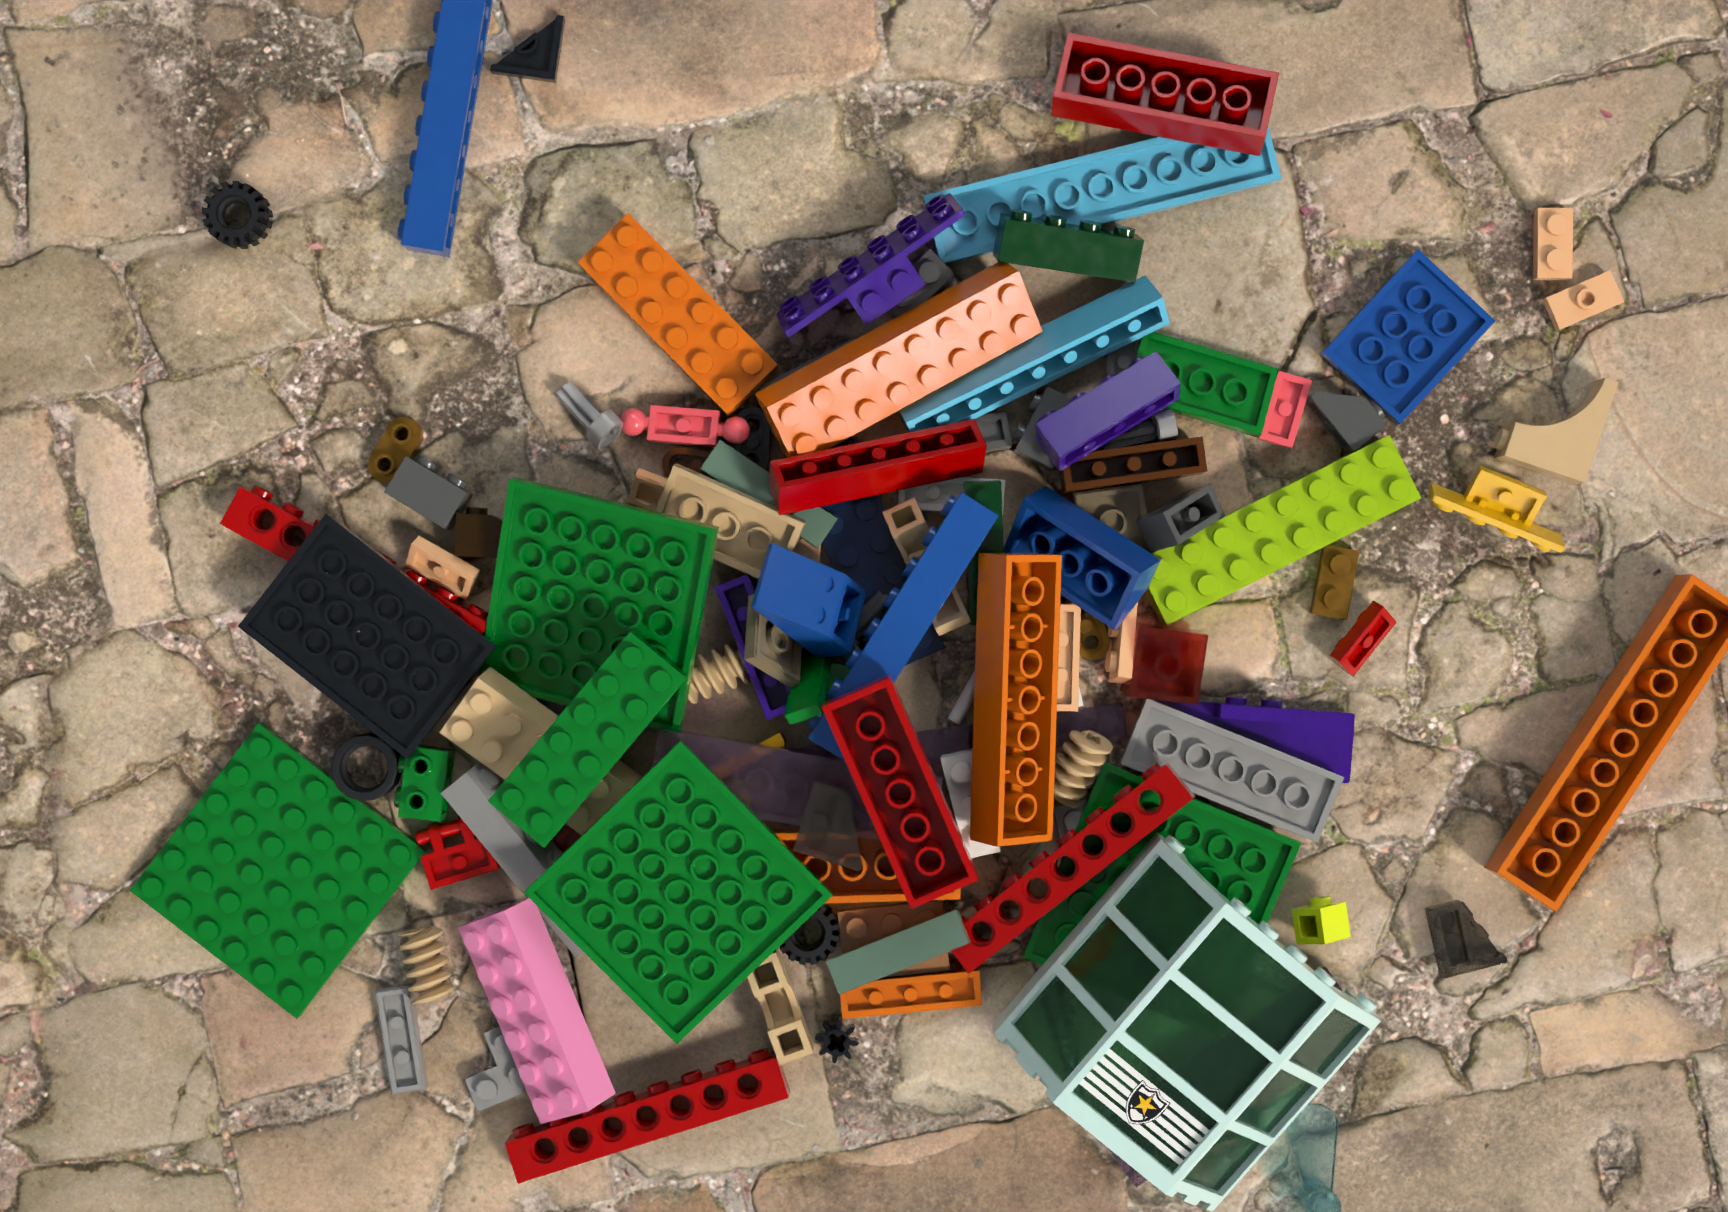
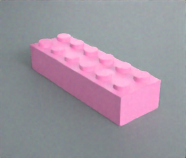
M530 898L488 912L458 927L540 1124L588 1112L616 1094L537 905Z

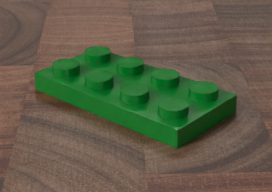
M1156 332L1140 338L1134 360L1140 356L1147 357L1157 352L1181 383L1179 400L1162 410L1172 409L1173 413L1258 438L1262 435L1278 368Z

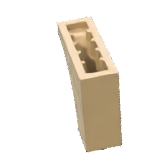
M1608 378L1593 381L1582 403L1571 414L1554 424L1533 426L1514 422L1505 425L1504 429L1501 428L1498 431L1494 440V448L1497 449L1494 459L1572 485L1585 483L1619 382Z

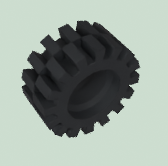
M233 181V184L223 182L220 183L221 189L214 187L210 190L214 195L212 198L206 196L204 199L208 206L207 208L202 207V214L206 216V219L202 220L204 226L209 228L208 232L211 236L235 249L237 247L249 249V244L255 247L260 244L257 239L260 237L265 239L268 236L265 230L272 227L273 223L269 221V217H273V212L268 208L270 206L268 200L259 191L239 181ZM233 203H245L250 210L249 221L240 228L230 227L225 219L226 210Z
M823 904L810 917L816 920L822 929L821 937L817 942L809 945L803 944L797 940L793 933L780 945V950L783 954L786 953L789 960L799 961L801 965H805V963L814 965L820 960H826L828 955L834 952L839 940L840 931L838 918L829 905Z

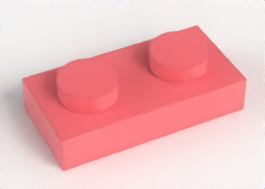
M1278 370L1262 435L1256 438L1257 440L1288 449L1293 448L1312 380Z

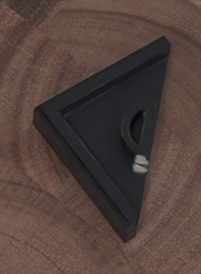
M558 15L553 22L541 31L535 32L516 46L513 52L498 63L492 64L490 68L491 73L556 83L565 25L564 16Z

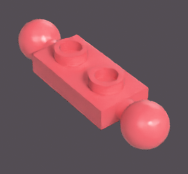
M650 405L649 416H645L641 410L636 408L627 409L620 416V419L624 422L622 431L626 435L637 436L643 433L644 430H648L647 440L656 443L715 447L719 442V436H723L727 442L737 445L745 442L750 434V427L745 419L734 416L728 418L725 422H721L722 413L719 410Z

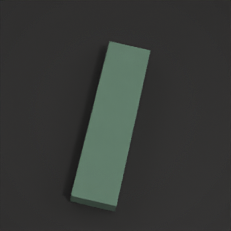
M719 440L700 470L720 483L776 507L769 489L770 473ZM821 507L790 513L806 520L800 538L817 549L838 520Z
M955 909L830 959L826 963L840 995L966 945L971 941L958 909Z

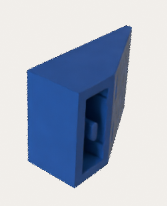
M771 543L768 545L751 607L817 658L851 654L867 591L846 574Z

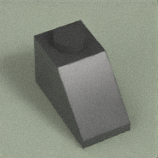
M1314 392L1307 397V406L1345 454L1356 451L1387 426L1382 419L1385 417L1382 409L1374 401L1371 400L1369 402L1366 397Z

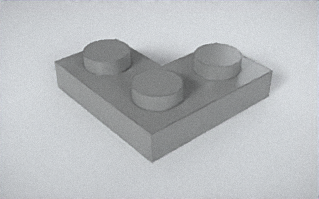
M499 1025L483 1033L496 1064L465 1078L478 1112L527 1092Z

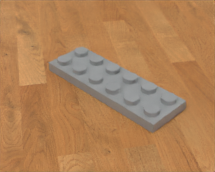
M1146 697L1119 761L1120 764L1142 773L1156 762L1161 768L1169 763L1192 793L1317 843L1344 780L1343 776Z

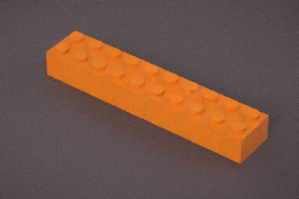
M1693 574L1674 576L1485 865V869L1543 907L1555 912L1558 911L1728 651V597Z

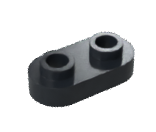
M747 407L740 411L737 416L745 419L747 423L752 419L758 420L760 428L755 432L750 431L748 439L741 444L734 445V449L745 457L751 454L757 455L759 457L757 465L767 471L770 464L771 427L762 409Z

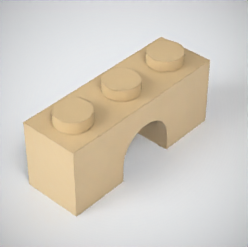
M777 948L747 979L754 998L758 999L768 1027L767 1033L779 1065H783L812 1054L814 1042L779 948Z

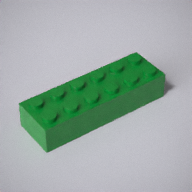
M634 630L630 631L489 798L488 802L545 848L685 682L688 675Z

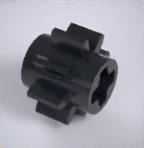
M838 1016L837 1022L831 1025L828 1021L824 1020L823 1028L825 1033H817L815 1035V1040L824 1042V1045L819 1050V1055L829 1053L832 1055L833 1063H836L838 1056L842 1055L850 1059V1045H859V1039L850 1037V1034L855 1030L854 1023L846 1027L842 1024L841 1016ZM834 1033L837 1037L843 1034V1045L840 1046L837 1042L831 1045V1034Z

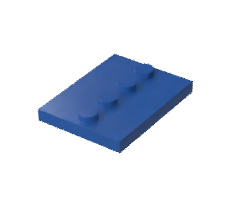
M1418 249L1328 344L1320 355L1370 401L1372 400L1377 403L1388 418L1396 425H1399L1496 320Z

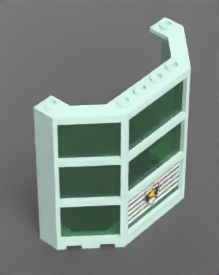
M1157 832L993 1022V1031L1001 1043L1007 1044L1018 1054L1015 1059L1030 1077L1035 1078L1037 1075L1041 1077L1039 1080L1047 1088L1045 1094L1063 1112L1165 1195L1173 1197L1177 1192L1182 1193L1179 1197L1184 1202L1195 1206L1201 1202L1206 1210L1213 1212L1376 1028L1381 1020L1374 1011L1377 1005L1362 992L1356 996L1347 988L1342 992L1333 985L1336 983V980L1325 970L1318 967L1314 971L1305 963L1308 957L1296 946L1290 944L1286 948L1277 940L1280 935L1274 928L1263 920L1258 925L1248 916L1251 910L1236 897L1229 901L1188 862L1182 853L1186 848L1171 835H1168L1165 839Z

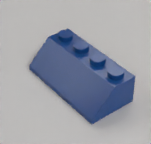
M1047 486L1023 499L1003 548V553L1062 555L1061 595L1113 630L1120 626L1148 589L1161 561Z

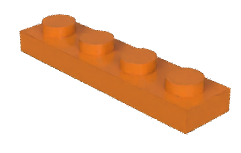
M979 968L974 969L969 974L964 969L880 978L840 994L842 1019L983 1006Z

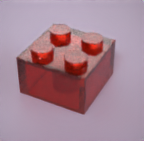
M1136 622L1132 679L1121 684L1120 691L1129 697L1198 705L1209 635L1194 629Z

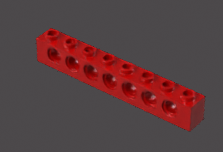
M254 485L252 489L239 487L220 524L289 561L300 547L296 546L292 541L294 530L301 527L305 532L306 540L320 520L316 519L314 523L302 517L304 514L302 509L288 502H285L283 506L271 500L274 494L257 485ZM270 510L274 515V523L269 529H265L262 526L261 518L266 511ZM381 554V555L384 556L387 560H389L391 563H393L394 565H396V563H397L396 561H394L393 559H391V558H389V557H387V556ZM408 570L406 574L485 635L487 611L471 603L468 608L456 602L458 595L440 586L436 591L425 585L428 580L427 578L412 570Z
M1156 762L1140 775L1144 782L1134 790L1128 784L1112 797L1116 804L1106 812L1100 806L1084 819L1088 826L1076 833L1072 828L1056 841L1060 848L1049 855L1044 850L1029 862L1033 869L1021 877L1016 872L1001 884L1005 889L1004 892L995 899L991 894L984 897L974 905L978 912L968 920L964 915L961 916L971 942L953 949L951 952L968 974L1194 799L1195 795L1169 763L1161 768ZM1153 790L1159 795L1160 804L1158 808L1150 810L1142 805L1141 794L1143 791ZM1124 812L1129 815L1132 825L1128 831H1119L1114 827L1113 816L1115 813ZM1096 834L1102 839L1103 849L1100 853H1092L1086 848L1085 839L1087 835ZM1068 856L1074 861L1075 871L1073 874L1065 875L1059 871L1057 866L1059 857ZM1033 878H1040L1046 883L1047 893L1045 896H1036L1032 893L1030 882ZM1005 900H1013L1018 904L1020 910L1018 917L1011 918L1005 915L1002 908ZM983 921L990 925L992 930L990 939H982L977 935L975 931L977 922Z
M764 1048L748 1054L749 1059L735 1063L734 1059L714 1065L715 1070L703 1074L701 1070L690 1071L681 1076V1081L668 1084L667 1080L653 1083L647 1087L648 1091L637 1095L634 1094V1091L621 1093L613 1098L614 1102L602 1106L599 1104L588 1112L550 1121L536 1127L533 1126V1123L520 1125L512 1130L513 1134L505 1142L517 1184L789 1098L790 1088L783 1066L779 1065L775 1051L769 1052L768 1048ZM747 1073L752 1074L757 1078L758 1084L753 1088H745L740 1084L739 1077ZM711 1084L719 1085L724 1090V1096L719 1099L710 1098L705 1088ZM677 1095L686 1096L691 1106L684 1110L678 1109L673 1105L672 1098ZM650 1106L656 1111L657 1117L653 1120H645L640 1116L639 1108ZM611 1116L617 1117L621 1120L623 1128L613 1131L607 1127L605 1119ZM576 1127L584 1128L589 1134V1139L586 1141L576 1140L572 1135V1129ZM541 1138L552 1140L555 1150L552 1152L542 1150L538 1140Z

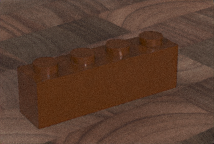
M1203 436L1093 451L1059 471L1062 494L1206 473L1208 471Z

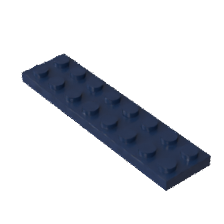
M851 436L831 448L855 444V441ZM874 495L822 506V509L838 519L823 540V545L834 569L846 574L867 591L864 604L878 591L883 595H889L893 587L900 590L907 577L902 575L907 565L882 512L885 509L879 496ZM933 623L929 626L906 665L946 648L941 636H938Z

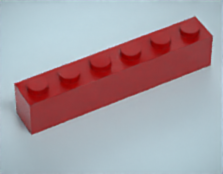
M975 419L770 461L769 489L780 516L983 473L987 445Z

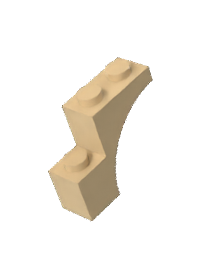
M914 497L882 512L906 565H908L913 556L920 559L926 549V546L922 545L921 542L929 531L928 524ZM954 586L932 622L938 636L971 622L956 586Z

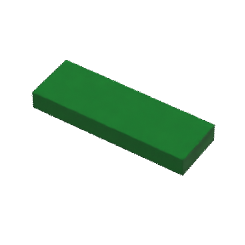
M805 648L802 649L800 684L790 687L784 715L790 725L823 714L822 705L825 702L832 656L817 658Z

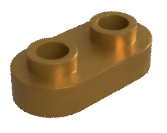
M398 417L388 424L368 461L369 472L376 480L390 483L405 456L414 458L423 441V430L418 422L408 417ZM401 428H406L408 430V437L400 441L397 433ZM388 458L391 461V467L389 470L383 471L380 467L381 461Z
M1065 598L1062 602V604L1074 605V603L1068 600L1067 598ZM1084 610L1080 623V656L1088 660H1097L1108 652L1110 638L1104 623ZM1092 635L1097 639V645L1093 649H1088L1085 645V639Z

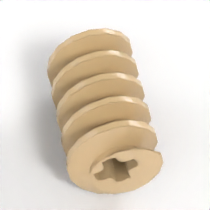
M728 644L724 645V656L722 657L715 649L711 650L710 662H707L701 654L698 655V666H693L688 700L692 704L698 703V692L705 699L711 698V687L718 694L724 693V682L732 689L737 688L738 676L745 684L750 683V676L738 646L737 651L734 652Z
M1071 730L1069 737L1074 743L1064 742L1062 748L1067 754L1058 753L1056 756V760L1060 765L1055 764L1054 798L1071 808L1079 806L1080 799L1084 798L1087 792L1086 788L1091 786L1094 781L1093 777L1097 776L1100 771V765L1105 763L1107 759L1106 754L1110 753L1113 749L1111 742L1106 737L1091 730L1082 732Z
M431 926L419 927L397 934V936L408 937V941L399 946V949L411 951V955L403 959L402 964L414 966V969L405 974V978H412L417 981V983L407 988L408 992L419 993V997L410 1002L412 1005L438 1000L454 990L452 983L443 982L452 975L451 971L440 968L448 963L449 959L445 955H437V953L446 948V944L434 941L443 934V929Z

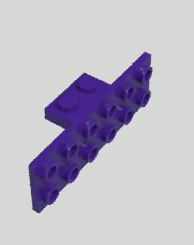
M950 193L945 196L941 194L932 198L926 204V209L917 216L909 215L896 225L897 229L886 237L881 235L872 240L867 245L868 250L857 257L853 255L843 260L838 265L839 270L829 277L821 276L809 285V291L800 297L792 296L781 304L780 311L776 313L784 334L787 338L792 336L845 298H848L867 326L918 291L926 284L907 258V255L964 217L966 213Z
M1146 697L1343 776L1344 780L1342 783L1350 782L1355 715L1352 713L1282 708V701L1262 699L1260 706L1247 705V698L1226 697L1225 703Z

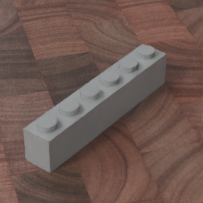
M479 762L441 792V794L525 897L529 898L524 893L525 889L563 852L553 840L543 848L488 802L489 798L504 781L498 774ZM538 907L541 916L575 957L582 954L583 951Z

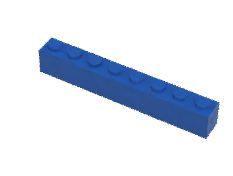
M442 0L441 10L435 12L433 20V31L436 33L435 45L429 47L427 55V65L431 67L429 81L425 80L423 82L421 99L425 102L423 115H418L415 127L416 136H419L417 150H412L409 165L410 170L413 171L411 184L406 185L404 191V205H407L405 219H401L398 226V239L401 240V245L408 251L450 258L493 0Z
M962 492L958 498L951 494L940 512L946 516L939 528L931 526L921 542L922 545L926 546L925 551L920 559L914 556L911 558L902 575L907 577L905 583L900 590L893 587L883 603L888 608L881 620L876 617L873 619L864 636L869 638L862 651L858 648L854 649L845 664L850 671L843 681L836 678L826 697L832 699L887 674H891L893 681H896L999 516L998 514ZM824 712L822 715L811 718L807 727L812 729L808 739L845 761Z

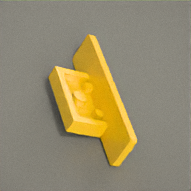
M1481 465L1464 495L1435 483H1431L1428 489L1431 501L1440 510L1445 512L1455 510L1465 514L1466 518L1475 524L1482 526L1486 523L1497 527L1502 534L1514 539L1520 536L1530 540L1533 546L1546 552L1552 549L1562 553L1565 548L1561 534L1532 523L1547 497L1544 490Z

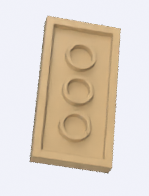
M678 463L673 465L655 509L657 512L718 526L713 559L759 579L768 545L774 543L793 552L806 523V520L790 513L779 516L776 507Z

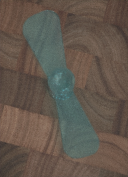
M1308 1103L1285 1129L1302 1182L1297 1191V1201L1304 1212H1341V1202L1333 1192L1338 1119L1327 1106L1318 1103Z

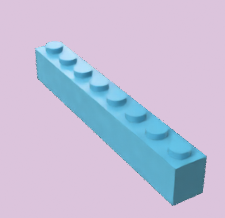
M1146 275L1136 279V282H1130L1042 325L1041 329L1043 332L898 411L900 419L908 433L976 419L1170 324L1164 299Z

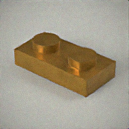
M1331 545L1321 548L1310 614L1347 620L1360 551Z

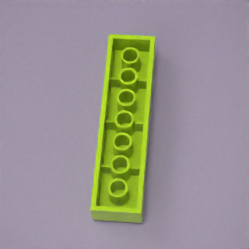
M1391 436L1381 437L1225 515L1179 545L1152 552L1151 554L1161 561L1145 594L1160 624L1169 625L1421 499V496Z

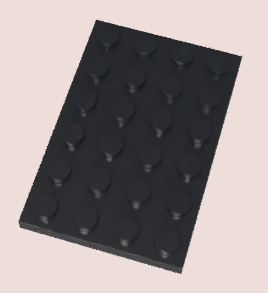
M330 514L324 515L238 625L250 637L406 759H409L497 647L485 635Z

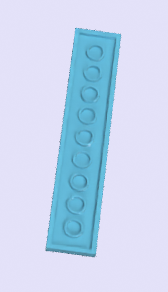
M1268 127L1260 156L1156 137L924 195L923 200L926 206L932 198L941 194L945 196L950 193L966 213L964 217L933 237L937 256L946 265L993 253L1000 213L1011 214L1012 209L1031 212L1032 218L1045 220L1046 215H1057L1067 218L1066 223L1080 225V220L1098 222L1103 226L1279 182L1282 178Z

